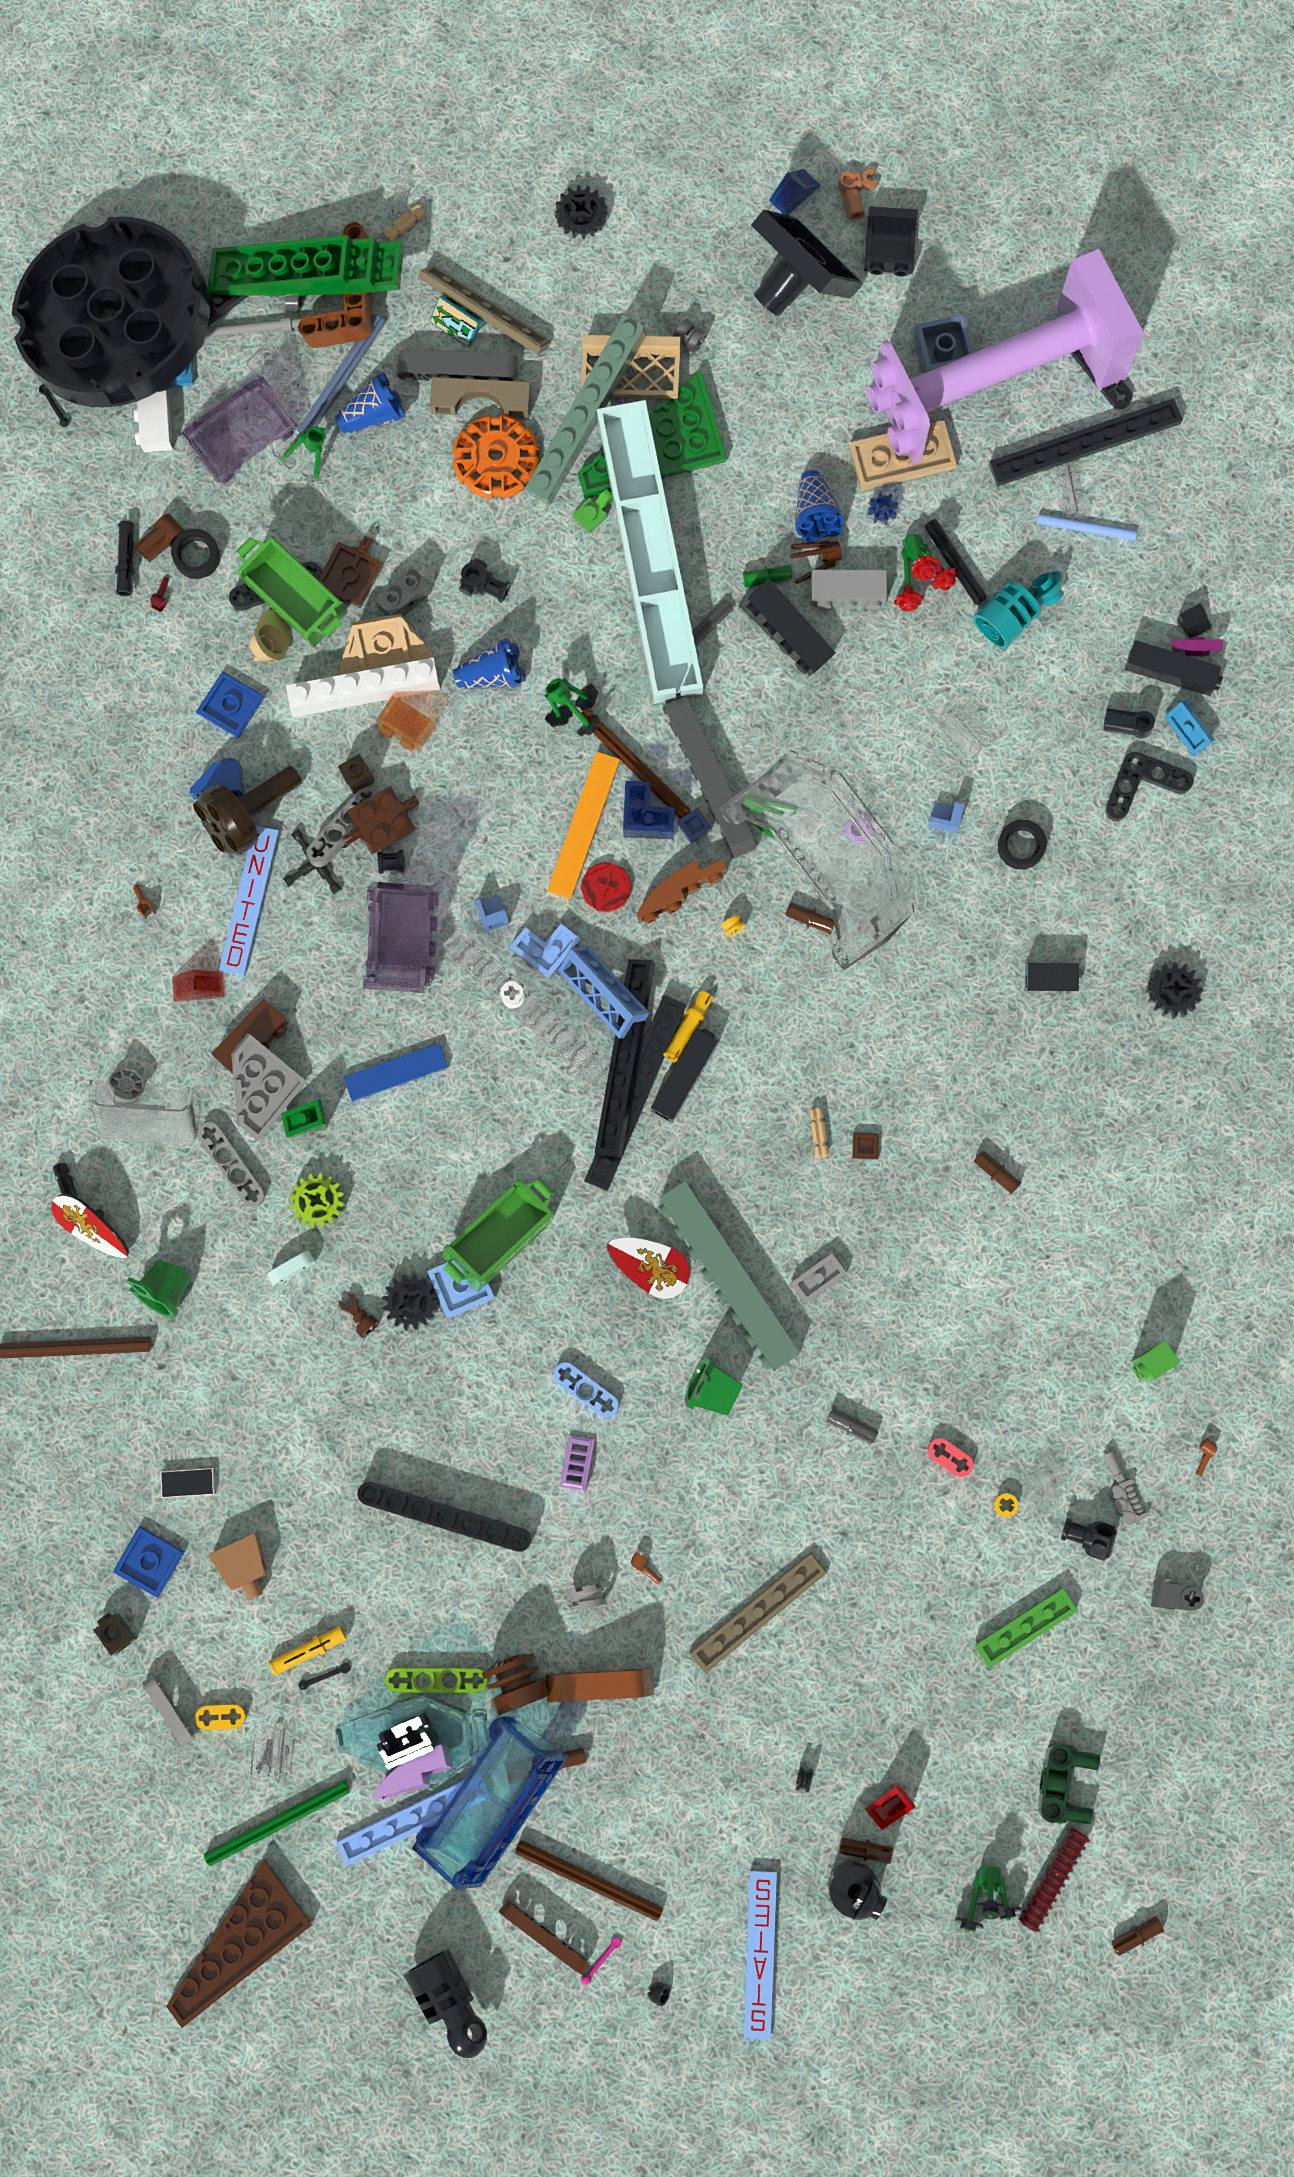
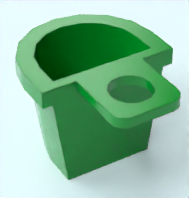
M158 1259L140 1281L130 1277L126 1281L131 1286L130 1291L144 1305L166 1318L174 1319L178 1314L177 1306L191 1279L181 1267Z
M705 1357L697 1366L685 1394V1405L692 1410L696 1406L729 1415L743 1385L716 1367L713 1359Z

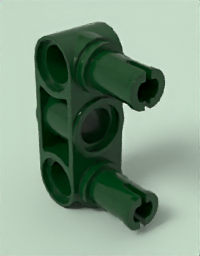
M1054 1743L1047 1748L1044 1767L1041 1773L1038 1812L1044 1820L1059 1824L1066 1823L1067 1821L1091 1824L1093 1810L1091 1808L1069 1805L1067 1797L1070 1790L1071 1769L1079 1767L1098 1771L1100 1755L1077 1751V1748L1061 1743ZM1058 1748H1062L1065 1751V1759L1061 1763H1055L1053 1760V1752ZM1054 1802L1058 1807V1811L1054 1816L1048 1817L1045 1814V1807L1048 1803Z

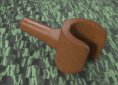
M133 886L139 902L137 910L144 919H147L145 914L148 909H151L156 914L157 910L149 900L145 899L139 886Z
M1208 1438L1199 1447V1450L1205 1453L1196 1472L1201 1477L1208 1461L1217 1451L1216 1444Z
M635 1553L631 1560V1565L646 1574L658 1585L662 1579L645 1567L648 1558Z

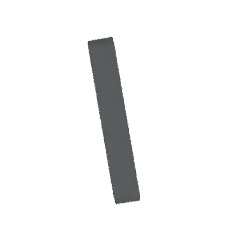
M684 696L663 705L662 708L664 714L669 717L671 729L675 737L678 736L681 743L679 746L685 758L689 759L691 764L689 767L696 781L698 780L701 785L700 790L704 799L711 806L712 816L716 824H719L721 827V835L727 847L730 846L732 858L735 859L757 849L750 829L687 697Z

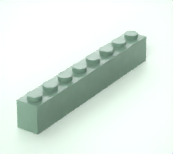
M622 315L528 482L526 490L529 495L549 506L551 505L598 422L597 409L606 408L647 334L644 325Z
M686 1181L659 1197L661 1205L658 1206L659 1210L666 1219L671 1217L675 1223L672 1229L680 1241L685 1238L690 1247L686 1250L693 1261L699 1260L703 1265L704 1269L701 1270V1273L708 1283L714 1282L718 1288L715 1294L723 1305L728 1303L732 1309L729 1315L737 1326L742 1324L747 1332L744 1337L751 1348L756 1346L762 1354L758 1358L766 1370L771 1368L774 1372L800 1355V1352Z

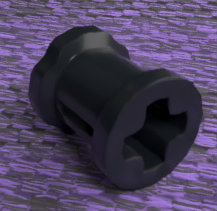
M399 850L398 853L384 854L382 851H378L379 874H383L384 871L393 870L405 872L403 850Z

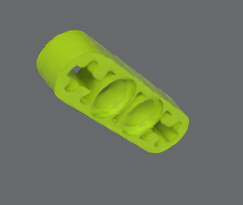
M394 1668L386 1674L385 1685L392 1692L477 1693L486 1688L488 1678L484 1679V1682L480 1683L478 1688H474L473 1683H464L466 1689H460L462 1683L460 1672H466L465 1678H472L474 1673H479V1677L483 1678L482 1673L485 1671L478 1668ZM395 1672H398L402 1678H408V1672H413L411 1679L413 1688H407L409 1683H400L399 1688H395V1684L390 1683V1678L395 1676ZM422 1672L429 1674L431 1677V1683L427 1688L419 1687L416 1682L418 1674ZM450 1672L456 1675L458 1681L455 1687L447 1688L444 1686L442 1679L446 1673Z

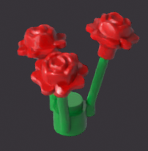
M919 534L909 535L903 540L905 550L901 554L904 561L905 586L903 587V593L896 596L894 604L898 605L904 612L915 611L918 609V606L922 605L924 596L920 595V593L913 592V586H911L910 558L916 561L911 566L912 576L919 578L922 582L934 578L931 582L934 590L939 588L945 591L949 590L951 586L955 585V577L958 575L954 567L944 569L942 565H939L940 560L933 557L928 545L924 544Z

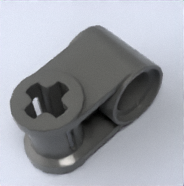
M1154 1580L1152 1607L1193 1611L1200 1609L1204 1603V1595L1199 1588L1168 1581ZM1190 1591L1193 1592L1194 1597H1197V1602H1192L1191 1606H1189V1601L1184 1598L1185 1595H1190Z

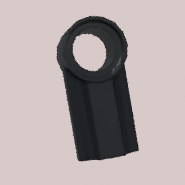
M1107 708L1103 731L1134 735L1139 739H1144L1152 733L1155 718L1148 711L1130 712ZM1143 720L1148 723L1149 727L1147 729H1140L1137 727L1136 722Z

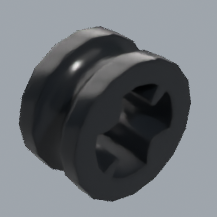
M799 1767L795 1790L804 1789L805 1792L809 1793L813 1769L809 1768V1770L805 1771L803 1767Z

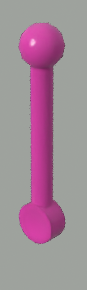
M613 1938L609 1948L587 1974L582 1975L581 1982L583 1984H590L591 1977L611 1952L621 1946L619 1938Z

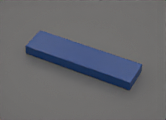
M439 1043L343 1078L351 1101L354 1102L447 1069L448 1065Z

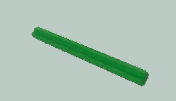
M342 1780L211 1849L204 1854L208 1866H212L349 1794L350 1788L347 1782Z

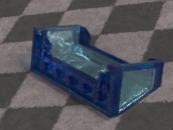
M499 1717L492 1722L489 1727V1738L492 1741L436 1824L429 1828H422L416 1835L415 1839L417 1841L412 1847L422 1859L456 1890L476 1888L483 1885L569 1757L560 1748L513 1717Z

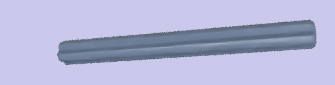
M373 315V332L371 336L354 343L298 427L300 434H306L310 427L318 426L385 325V320L380 315Z

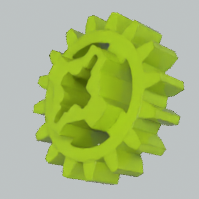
M319 1173L317 1179L312 1174H309L308 1181L302 1178L299 1179L300 1187L293 1185L292 1188L296 1191V1194L289 1195V1199L294 1201V1204H291L289 1209L297 1210L293 1217L295 1219L302 1217L301 1224L303 1226L310 1222L311 1229H315L317 1224H320L321 1228L325 1229V1222L329 1221L331 1224H335L333 1217L335 1215L338 1217L342 1216L338 1208L345 1207V1204L340 1201L341 1198L345 1197V1194L337 1192L341 1186L339 1183L332 1185L333 1178L331 1176L325 1181L322 1173ZM319 1185L317 1189L307 1190L310 1186ZM330 1190L334 1197L333 1205L329 1203L327 1197ZM308 1195L315 1198L320 1196L326 1207L319 1204L314 1206ZM301 1197L305 1199L306 1203L304 1212L302 1211L300 1204ZM324 1211L328 1213L323 1217L313 1218L317 1213Z

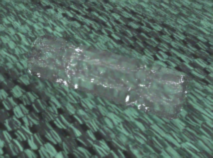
M400 169L398 171V181L396 182L393 197L394 202H392L391 207L392 214L395 216L405 214V204H407L410 188L409 183H411L412 178L411 171L408 169Z

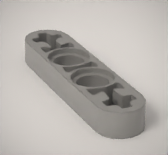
M371 787L360 789L308 846L307 856L312 865L322 867L328 864L345 845L344 842L351 838L349 837L343 841L341 837L337 841H331L328 836L332 831H339L342 833V836L353 831V823L345 821V817L348 814L347 810L363 802L364 796L369 798L377 794L375 789ZM317 851L320 853L322 851L324 856H317L315 858L314 852Z
M213 1122L202 1124L198 1130V1137L241 1201L250 1208L259 1207L264 1202L265 1193L221 1128ZM207 1128L210 1130L216 1129L214 1136L218 1142L222 1138L224 1142L217 1144L213 1150L210 1149L211 1146H214L212 1140L209 1138L204 1139ZM222 1148H228L231 1151V1157L226 1162L219 1161L218 1152ZM238 1168L243 1169L246 1173L245 1179L241 1182H234L232 1179L233 1171ZM252 1180L253 1183L248 1186L254 1192L259 1191L257 1195L258 1200L256 1202L252 1200L247 1201L246 1198L249 1197L246 1189L243 1188L240 1192L238 1188L245 1186Z

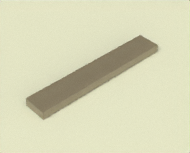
M430 265L420 271L419 279L537 355L547 350L550 346L551 341L435 265Z
M810 1552L691 1650L689 1654L706 1674L828 1572Z

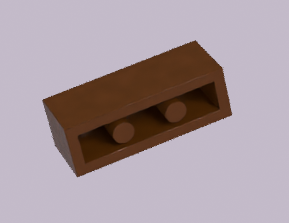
M263 999L211 1054L233 1074L231 1053L247 1033L269 1050L271 1041L275 1037L280 1039L287 1032L288 1028L286 1026L289 1022L269 1002Z

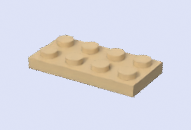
M944 420L930 423L922 460L915 465L911 462L907 453L898 456L894 452L888 433L849 442L848 446L861 491L956 469L957 467Z

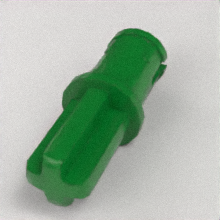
M791 565L772 568L764 566L765 569L743 571L745 587L760 585L768 578L772 582L791 580L793 577Z

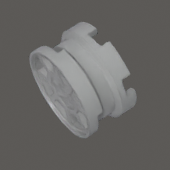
M127 1067L116 1069L105 1085V1096L112 1105L118 1108H128L138 1102L144 1091V1080L134 1069Z
M603 1583L567 1589L568 1596L571 1597L573 1602L570 1610L607 1604L606 1600L602 1598Z

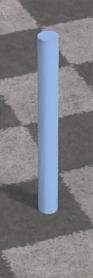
M1039 514L1037 524L1135 541L1137 531L1043 514Z

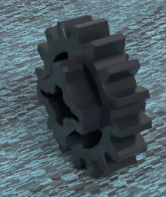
M577 185V191L568 188V195L560 194L561 201H556L555 219H558V227H563L564 234H568L571 231L574 239L577 237V234H581L582 239H585L586 233L593 237L595 236V229L602 230V223L607 221V216L605 215L607 214V206L605 205V198H599L598 190L591 193L590 186H587L585 190H581L580 185ZM594 206H595L596 209H597V215H594V211H593V207H594ZM566 209H568L569 212L568 218L565 215Z
M1177 962L1172 964L1171 969H1169L1167 964H1164L1162 972L1156 969L1153 973L1156 978L1150 977L1148 983L1152 985V987L1146 989V993L1152 994L1148 999V1003L1155 1002L1156 1006L1153 1010L1162 1009L1163 1017L1168 1012L1171 1013L1172 1019H1175L1179 1012L1182 1017H1185L1187 1009L1193 1012L1196 1009L1193 1003L1199 1004L1202 1000L1197 996L1203 992L1202 988L1197 987L1201 979H1194L1193 976L1196 971L1193 970L1188 973L1186 971L1187 965L1185 964L1181 969L1178 968ZM1169 975L1168 983L1159 985L1160 980ZM1181 977L1184 978V979L1188 982V984H1186V983L1181 979ZM1173 985L1176 990H1180L1177 995H1174V991L1169 990ZM1160 997H1163L1168 1002V1004H1166ZM1182 997H1190L1186 1004L1180 1006Z
M416 1274L412 1275L411 1280H408L406 1275H402V1282L399 1283L394 1279L393 1283L395 1286L393 1288H385L390 1294L389 1296L382 1297V1300L388 1302V1305L382 1308L383 1311H390V1314L386 1317L389 1321L394 1318L396 1319L395 1327H399L403 1323L405 1331H408L410 1325H413L415 1330H419V1323L422 1322L427 1326L426 1318H435L431 1310L438 1309L439 1306L433 1303V1300L437 1299L438 1296L437 1294L430 1293L434 1286L431 1284L426 1287L427 1280L424 1277L418 1282ZM417 1286L421 1289L414 1292L408 1291L405 1287ZM398 1293L400 1296L399 1303L394 1308V1297ZM408 1296L412 1299L416 1297L414 1308L404 1307L407 1303L405 1299ZM427 1297V1307L423 1313L421 1305L422 1301ZM409 1313L413 1314L416 1319L408 1320L400 1316Z

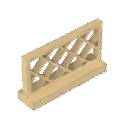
M582 335L583 351L580 390L590 374H587V369L590 372L593 369L587 363L588 356H600L611 335ZM646 336L629 367L632 365L639 373L630 381L623 376L622 380L626 385L620 390H615L612 397L678 399L681 338ZM640 357H647L651 363L642 370L635 361ZM665 357H675V364L668 370L659 363ZM656 366L663 374L653 381L646 373ZM643 377L650 386L645 390H638L634 384ZM668 378L674 384L673 391H663L658 385Z

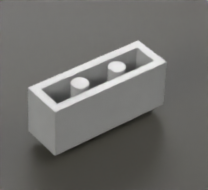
M812 570L811 606H816L817 609L827 610L831 606H841L842 609L852 610L856 606H866L869 610H877L881 606L886 605L887 570Z

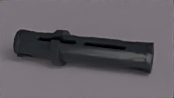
M120 521L118 523V565L115 566V573L117 574L116 594L119 596H131L132 575L135 574V567H133L135 524L131 521Z

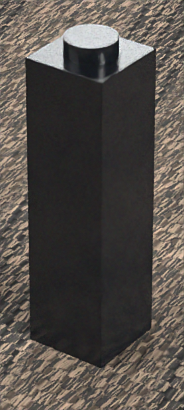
M1137 640L1134 641L1130 649L1124 669L1207 696H1211L1214 690H1219L1223 676L1219 675L1221 666Z
M706 1029L702 1031L695 1030L652 1104L651 1112L674 1123L718 1046L715 1034Z

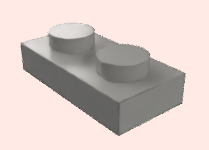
M831 1253L792 1281L790 1285L806 1305L846 1276L847 1272L833 1253Z

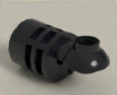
M850 1860L837 1865L829 1875L827 1883L828 1894L834 1907L842 1915L853 1920H863L869 1917L877 1920L888 1898L881 1894L880 1882L872 1869L865 1863ZM859 1884L861 1887L856 1894L848 1893L850 1885Z
M446 1949L414 1966L403 1975L428 2024L443 2019L447 2027V2040L451 2049L462 2058H472L484 2049L487 2042V2029L482 2019L475 2015L469 2003L474 1997L450 1950ZM468 2028L472 2032V2040L468 2037Z

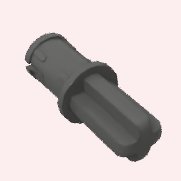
M833 1407L826 1421L846 1431V1435L852 1434L869 1444H872L878 1435L876 1429L858 1421V1417L855 1416L853 1418L837 1410L835 1407Z

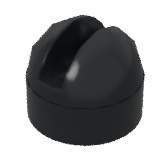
M654 1982L649 1986L651 1992L647 1993L648 1998L654 2004L664 2006L670 1996V1986L662 1982Z

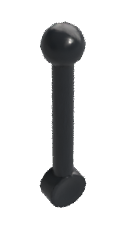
M41 385L39 392L45 395L60 419L59 424L62 427H67L69 420L63 417L48 393L49 389Z
M343 1663L340 1668L307 1681H299L298 1687L300 1690H306L309 1685L339 1673H348L351 1667L348 1663Z

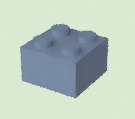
M964 314L918 324L915 327L913 338L923 373L973 353Z

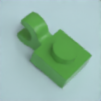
M605 489L595 502L588 498L572 517L591 533L607 518L604 510L613 502L612 493Z

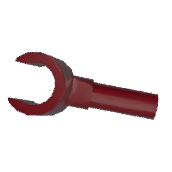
M163 577L159 590L150 598L152 608L159 612H162L168 603V600L162 597L169 581L167 577Z

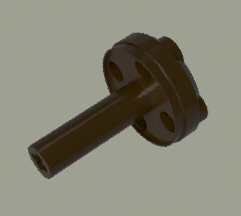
M289 765L239 799L221 784L211 786L199 794L198 800L193 803V808L211 836L213 843L221 852L242 855L250 850L258 841V834L252 817L300 786L302 780L298 772Z

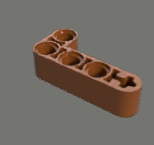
M652 1668L545 1675L546 1687L549 1692L547 1702L640 1698L654 1695Z

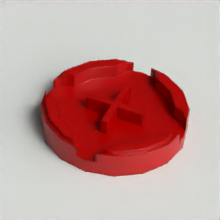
M604 862L595 864L587 870L582 880L581 890L584 900L591 908L608 913L616 911L626 904L631 893V882L629 875L622 867Z

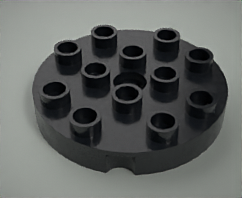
M121 216L108 217L107 221L98 227H88L83 223L51 241L33 259L23 274L17 287L12 307V316L20 326V330L14 336V339L23 359L39 381L57 396L87 407L103 408L127 405L147 398L156 392L169 389L174 380L186 369L202 347L210 316L208 287L190 251L176 235L166 228L144 219ZM106 308L112 310L120 309L113 317L100 319L101 314Z

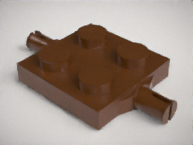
M364 536L358 548L349 547L338 541L318 579L340 601L349 602L359 608L362 607L383 567L381 561L372 558L367 553L373 542V539Z
M387 787L347 810L353 822L354 830L342 836L343 841L352 836L351 839L344 843L348 846L360 839L366 844L371 855L416 830L407 811L418 806L419 801L417 800L409 805V803L417 799L415 796H412L402 802L398 799L392 787Z

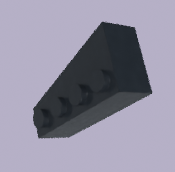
M769 578L738 605L778 644V647L785 655H789L796 662L795 666L803 674L807 673L811 676L836 653Z

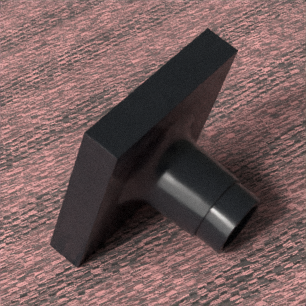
M763 209L751 224L781 255L763 279L762 284L754 292L756 299L776 316H780L809 284L820 294L844 298L854 296L864 284L797 217Z

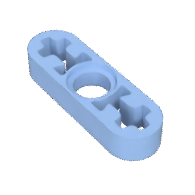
M561 1363L555 1368V1381L604 1418H610L617 1413L619 1408L617 1399L572 1364ZM570 1368V1375L577 1379L578 1375L583 1377L576 1383L574 1390L569 1388L573 1383L568 1379L560 1380V1369L566 1370ZM590 1383L594 1388L592 1396L588 1398L580 1396V1385ZM598 1390L603 1392L600 1396L601 1399L604 1401L611 1399L613 1401L611 1404L614 1408L612 1412L607 1410L603 1413L601 1411L602 1405L597 1401L594 1406L590 1404L596 1398Z

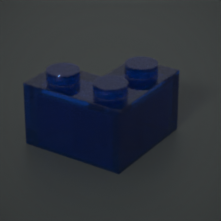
M625 781L623 837L674 840L675 807L650 806L651 782Z

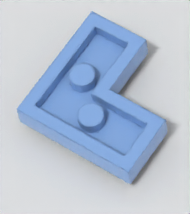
M562 924L546 942L542 941L525 927L510 945V949L546 978L550 979L561 966L570 949L576 948L581 939Z

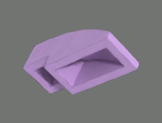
M441 1744L435 1746L434 1750L404 1762L390 1773L373 1791V1799L381 1801L431 1786L429 1775L453 1768L449 1747Z

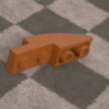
M723 859L702 869H699L696 861L667 877L650 893L637 912L638 923L644 921L645 924H649L659 919L658 915L668 911L671 914L680 910L682 904L685 903L684 892H687L688 895L693 894L701 889L700 885L710 882L712 885L723 880V875L727 873Z

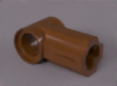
M167 513L156 521L154 529L138 541L135 547L150 563L166 548L172 547L175 538L185 530L171 514Z

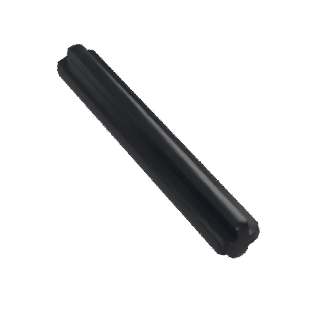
M933 519L926 523V531L949 566L956 569L958 573L957 578L974 604L978 605L984 602L987 595L939 522Z

